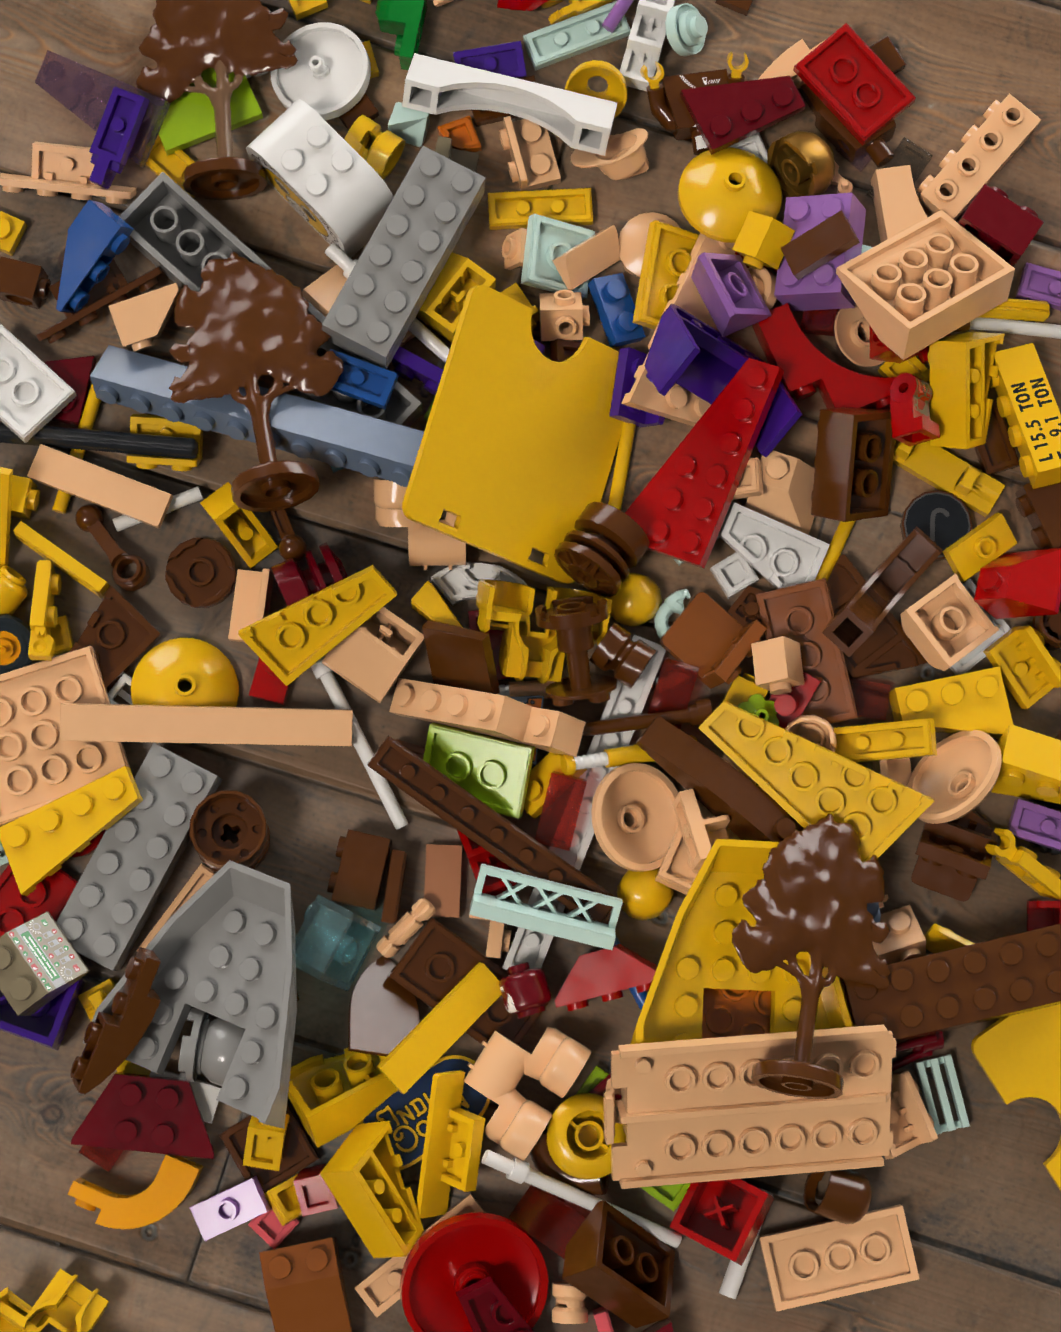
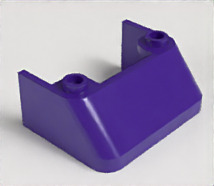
M670 304L661 316L644 366L648 372L646 377L655 385L661 395L665 396L677 383L712 404L748 358L762 362L765 361L728 337H722L720 332L679 306ZM782 381L779 384L755 443L760 454L766 458L802 415Z

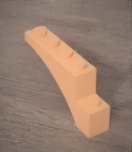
M398 678L389 710L390 713L398 716L439 723L533 746L547 752L577 757L586 723L563 712L532 707L505 695Z

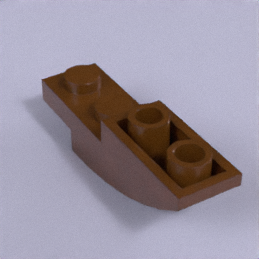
M139 947L136 957L132 956L127 964L125 971L127 980L123 991H118L114 997L111 1009L113 1015L98 1012L95 1022L91 1021L84 1036V1043H86L81 1057L77 1056L75 1058L70 1073L78 1093L87 1094L110 1076L130 1055L150 1025L161 1002L154 989H151L161 963L154 951Z

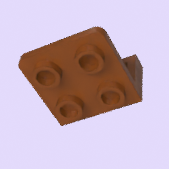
M700 592L693 597L661 637L660 643L673 657L707 687L712 689L724 682L730 684L742 671L739 664L745 657H752L751 644L760 642V637L767 629L758 620L743 627L705 592Z

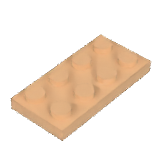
M901 1204L868 1211L860 1221L854 1224H844L835 1220H828L758 1236L776 1312L920 1279L904 1209Z

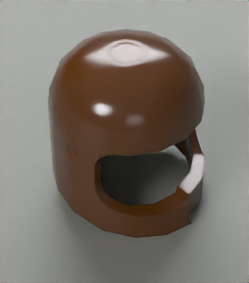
M851 1169L830 1171L828 1187L819 1205L815 1200L816 1188L826 1171L813 1172L807 1176L803 1197L804 1205L808 1211L844 1224H854L860 1221L867 1213L872 1199V1188L869 1180L864 1175Z

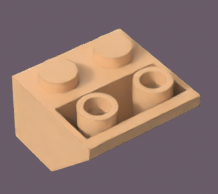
M383 607L330 650L321 663L375 701L381 703L419 651L424 641V635Z

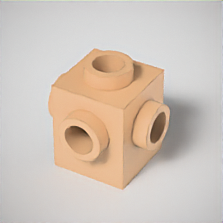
M558 290L555 293H539L541 341H554L556 339L583 340V326H590L589 305H582L581 292Z

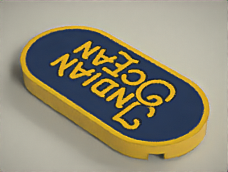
M447 1055L439 1058L405 1094L397 1090L359 1123L390 1121L393 1132L388 1134L394 1154H400L403 1162L399 1170L409 1168L422 1159L433 1075L435 1073L461 1070L465 1072L466 1077L471 1069L467 1066L468 1063L474 1064L475 1060L462 1055ZM464 1082L461 1108L482 1117L489 1106L490 1099Z

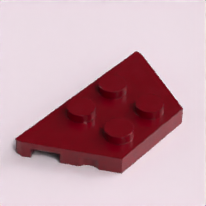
M121 1072L114 1074L71 1139V1144L208 1159H213L215 1152L190 1082L181 1081L176 1078Z

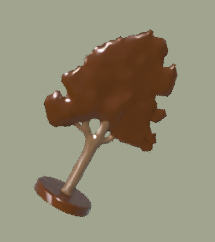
M156 0L157 5L153 10L156 24L150 27V32L139 46V51H141L142 55L155 60L157 68L151 69L148 66L142 68L141 74L136 79L138 91L150 100L151 104L160 108L167 107L171 102L180 98L183 92L202 93L209 97L214 108L217 157L199 160L188 165L182 173L184 190L195 197L209 200L242 199L263 191L267 186L265 168L256 161L233 157L230 100L233 91L241 84L243 76H254L280 68L289 69L296 65L298 60L294 53L297 49L291 44L290 40L283 43L273 32V30L283 27L289 13L283 8L271 12L268 7L261 4V0ZM208 68L215 70L216 87L212 88L203 81L201 77L203 70ZM234 72V80L229 82V74Z

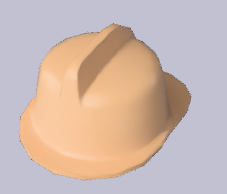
M637 128L621 134L610 135L605 156L575 149L571 154V163L580 168L599 167L612 180L628 179L647 172L649 161L644 143L648 138V132L644 128Z

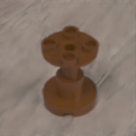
M574 596L553 600V608L546 609V606H543V604L535 608L536 624L543 629L556 630L558 651L566 653L569 678L547 686L545 689L546 696L552 698L553 705L558 707L571 705L574 703V700L589 699V702L592 703L610 700V692L617 688V680L609 676L591 675L588 650L594 647L592 625L598 624L609 617L607 600L601 598L597 603H593V596Z

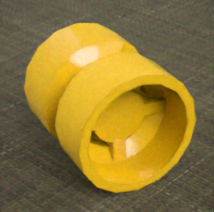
M361 115L356 119L344 138L382 179L386 178L396 166L406 142L389 130L381 132V125L365 115Z

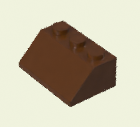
M844 407L820 409L817 424V449L814 459V484L811 494V515L842 522L888 516L895 439L892 438L891 410Z
M602 1200L595 1205L566 1245L562 1279L634 1328H639L670 1317L675 1251Z

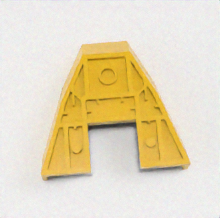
M735 839L715 840L676 914L630 1044L702 1039L704 988L771 991L770 1033L797 1031L801 1008V990L796 977L778 966L757 974L748 971L732 944L733 929L739 925L741 920H746L752 927L756 926V920L744 906L742 897L749 889L756 886L758 880L764 879L763 865L769 859L770 850L776 848L779 842ZM799 952L796 955L797 963L803 973L809 976L811 966L810 955L808 952ZM827 967L823 968L822 976L825 978L828 974ZM837 976L830 986L824 987L821 991L814 1030L853 1027L840 980Z

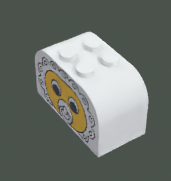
M300 99L295 101L246 147L249 160L256 161L265 168L267 182L330 245L335 243L350 258L369 242L394 197L379 174L311 106Z

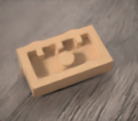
M511 116L503 117V129L498 131L503 151L509 149L512 158L511 162H507L512 183L518 182L520 191H530L561 183V176L548 130L526 119L512 122Z

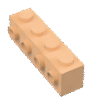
M1010 93L1001 103L996 99L983 114L986 121L979 128L974 124L961 139V142L964 143L962 148L957 153L952 149L941 161L939 166L942 170L935 178L930 174L918 187L917 191L920 193L918 199L925 214L929 217L942 210L956 221L972 203L982 186L989 184L1034 133L1041 119Z

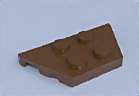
M845 554L838 558L827 581L835 615L865 582V579ZM890 611L873 634L850 657L844 653L848 674L851 679L922 666L927 663L903 631L902 625Z

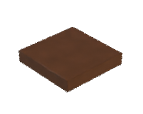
M428 620L422 626L434 684L493 694L500 693L488 633Z
M288 1103L286 1114L290 1115L279 1171L243 1165L247 1130L251 1115L219 1134L244 1179L248 1180L257 1176L264 1193L320 1158Z

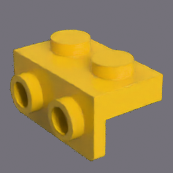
M133 413L130 416V433L194 438L198 442V453L194 459L127 454V463H136V467L140 469H155L158 465H170L171 469L175 471H191L193 467L199 465L202 460L203 430L183 422H172L158 415Z
M1030 625L1014 626L983 651L993 667L1000 666L1003 682L1021 709L1030 708L1053 688H1061V663L1050 655L1044 646L1045 640L1043 636Z

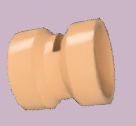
M566 1281L553 1282L552 1295L556 1298V1306L552 1309V1322L560 1324L587 1323L588 1309L585 1307V1299L588 1296Z

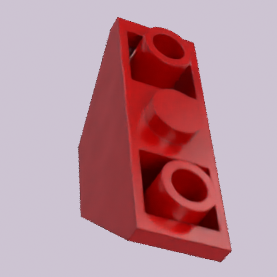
M621 944L614 945L613 950L602 948L584 953L578 957L554 1000L556 1008L566 1005L568 1011L581 1009L589 1006L587 999L601 996L602 1002L624 997L622 990L636 987L637 993L648 991L657 965Z

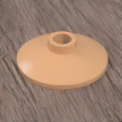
M856 303L855 308L840 309L835 319L834 332L837 344L846 358L862 367H874L885 362L870 359L869 323Z

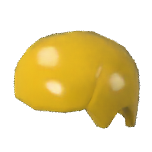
M629 573L627 580L622 582L617 594L611 597L606 596V598L612 600L611 616L618 623L630 627L640 626L654 619L662 603L659 586L649 576L638 573Z
M660 868L644 872L627 870L617 886V897L623 900L622 910L629 917L641 921L653 919L660 916L669 906L674 892L672 888L655 881Z

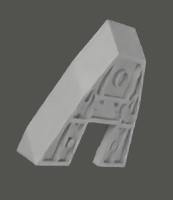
M229 860L168 919L145 948L154 951L161 961L151 989H154L161 1002L143 1037L126 1060L163 1075L191 1007L245 1029L216 1100L258 1118L259 1122L285 1129L297 1015L295 921L291 884ZM125 974L99 1005L92 1022H95L98 1012L113 1015L111 1010L116 993L123 991L127 980Z

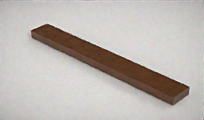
M388 735L368 762V767L516 872L616 897ZM545 890L549 895L553 893L552 891ZM563 894L556 898L557 901L571 911L578 908L572 896ZM580 899L583 904L588 902V900ZM598 903L587 911L593 921L608 924L612 906ZM583 913L578 915L581 918H585Z

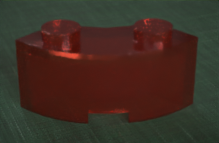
M533 1185L528 1188L509 1215L529 1235L546 1245L563 1259H565L566 1245L587 1218L567 1203L565 1199Z

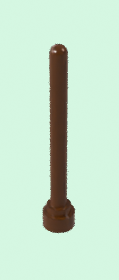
M710 698L695 700V704L688 705L689 709L586 722L582 737L647 729L657 716H660L672 725L691 723V726L698 725L699 727L712 713Z

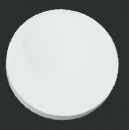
M313 23L299 28L283 41L285 43L290 40L291 44L297 49L294 55L298 60L296 65L289 69L280 68L271 71L273 89L286 109L300 99L311 106L324 120H330L345 114L361 100L370 82L371 63L361 40L351 30L335 23Z

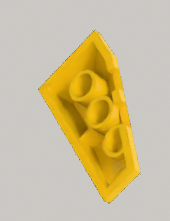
M344 1048V1054L324 1059L323 1054L310 1057L291 1067L288 1097L303 1127L317 1148L353 1129L397 1091L396 1087L376 1067L385 1056L348 1051V1048Z

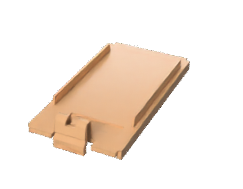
M884 1024L814 1030L810 1063L834 1070L844 1080L843 1095L830 1099H808L788 1096L760 1088L752 1082L753 1065L759 1061L771 1059L794 1061L797 1031L618 1045V1050L611 1051V1078L607 1080L606 1092L604 1093V1139L606 1145L611 1144L612 1180H619L621 1189L884 1166L882 1156H889V1149H893V1130L890 1129L892 1058H896V1039L893 1038V1033L888 1031ZM615 1094L621 1095L622 1100H615ZM615 1123L622 1124L626 1134V1142L614 1143Z

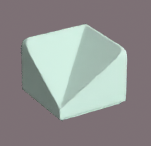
M396 102L388 123V130L404 139L405 143L422 147L430 127L429 113L402 107L401 102Z

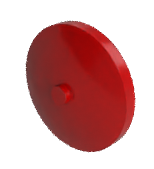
M484 1212L453 1216L429 1229L411 1249L401 1273L400 1297L405 1316L414 1332H473L456 1292L488 1276L493 1279L530 1327L533 1328L544 1309L549 1280L545 1260L531 1235L523 1227L506 1217Z

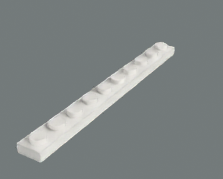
M637 635L633 636L632 641L642 640L657 651L631 689L617 680V688L611 691L610 700H608L600 720L641 715L666 649L660 644ZM635 730L594 735L587 755L603 752L604 749L629 746ZM605 766L591 767L576 780L549 850L579 871L594 835L591 810L595 791L601 780L610 771L619 766L609 768ZM534 887L528 901L530 905L543 899L536 887ZM556 899L552 900L557 911L563 913L565 906ZM547 904L542 906V908L550 909ZM518 927L502 968L508 970L507 968L526 962H529L530 969L541 968L554 936Z

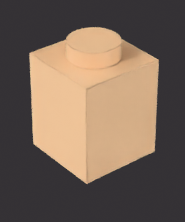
M781 636L751 644L756 686L769 690L770 694L781 695L790 693L792 691L791 687L804 685L799 642Z

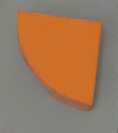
M470 115L437 127L440 136L452 138V148L469 152L482 151V146Z

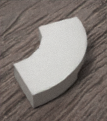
M466 562V565L452 566V570H449V567L444 568L430 577L431 581L452 606L464 600L476 599L479 579L501 580L527 585L520 577L508 569L486 563Z

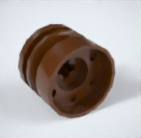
M592 502L586 506L576 520L575 530L568 532L564 542L560 543L556 548L554 557L563 571L575 582L594 593L611 597L620 590L622 582L626 581L629 576V568L635 567L648 550L650 542L647 534L639 524L627 514L608 504Z
M219 791L207 796L196 806L190 819V838L200 859L214 872H218L229 860L255 869L265 859L270 848V830L261 807L250 796L241 792ZM230 830L237 834L238 841L234 844L227 840L226 833Z

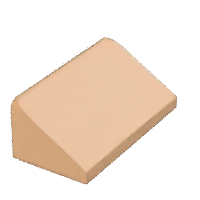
M615 225L601 230L552 260L568 290L575 289L621 260L619 258L620 246Z

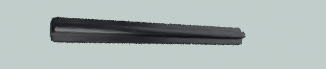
M0 422V443L34 446L42 444L57 448L187 459L196 458L198 453V442L194 438L44 426L25 443L3 422Z

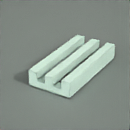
M951 1054L915 1062L914 1065L927 1113L933 1119L936 1133L941 1134L942 1132L969 1127L970 1124ZM944 1063L958 1117L956 1121L953 1120L939 1064ZM927 1067L932 1069L945 1119L944 1124H939L925 1070Z

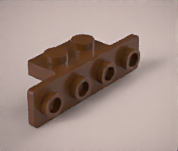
M113 259L108 265L110 270L107 276L101 282L95 283L88 293L90 298L87 304L75 313L64 312L67 318L38 333L36 337L39 342L47 339L49 344L57 341L68 334L65 327L76 321L80 327L99 317L96 313L97 309L106 304L109 306L129 299L126 293L136 287L141 292L159 283L156 276L163 272L158 266L127 283ZM60 280L49 286L56 300H58Z

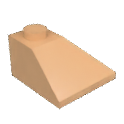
M177 283L108 306L124 348L132 347L133 352H137L154 346L152 339L160 337L174 312L176 305L175 297L181 290Z
M772 450L767 458L760 455L763 495L747 497L744 507L809 535L815 517L811 515V494L813 491L815 469L799 458Z

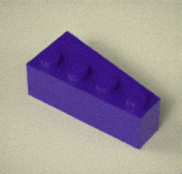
M82 978L31 1016H18L0 991V1030L58 1051L85 981Z

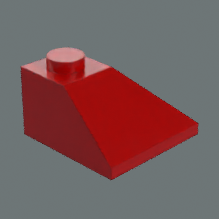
M1061 548L1012 552L1001 555L980 569L974 601L995 619L1058 614L1061 602Z

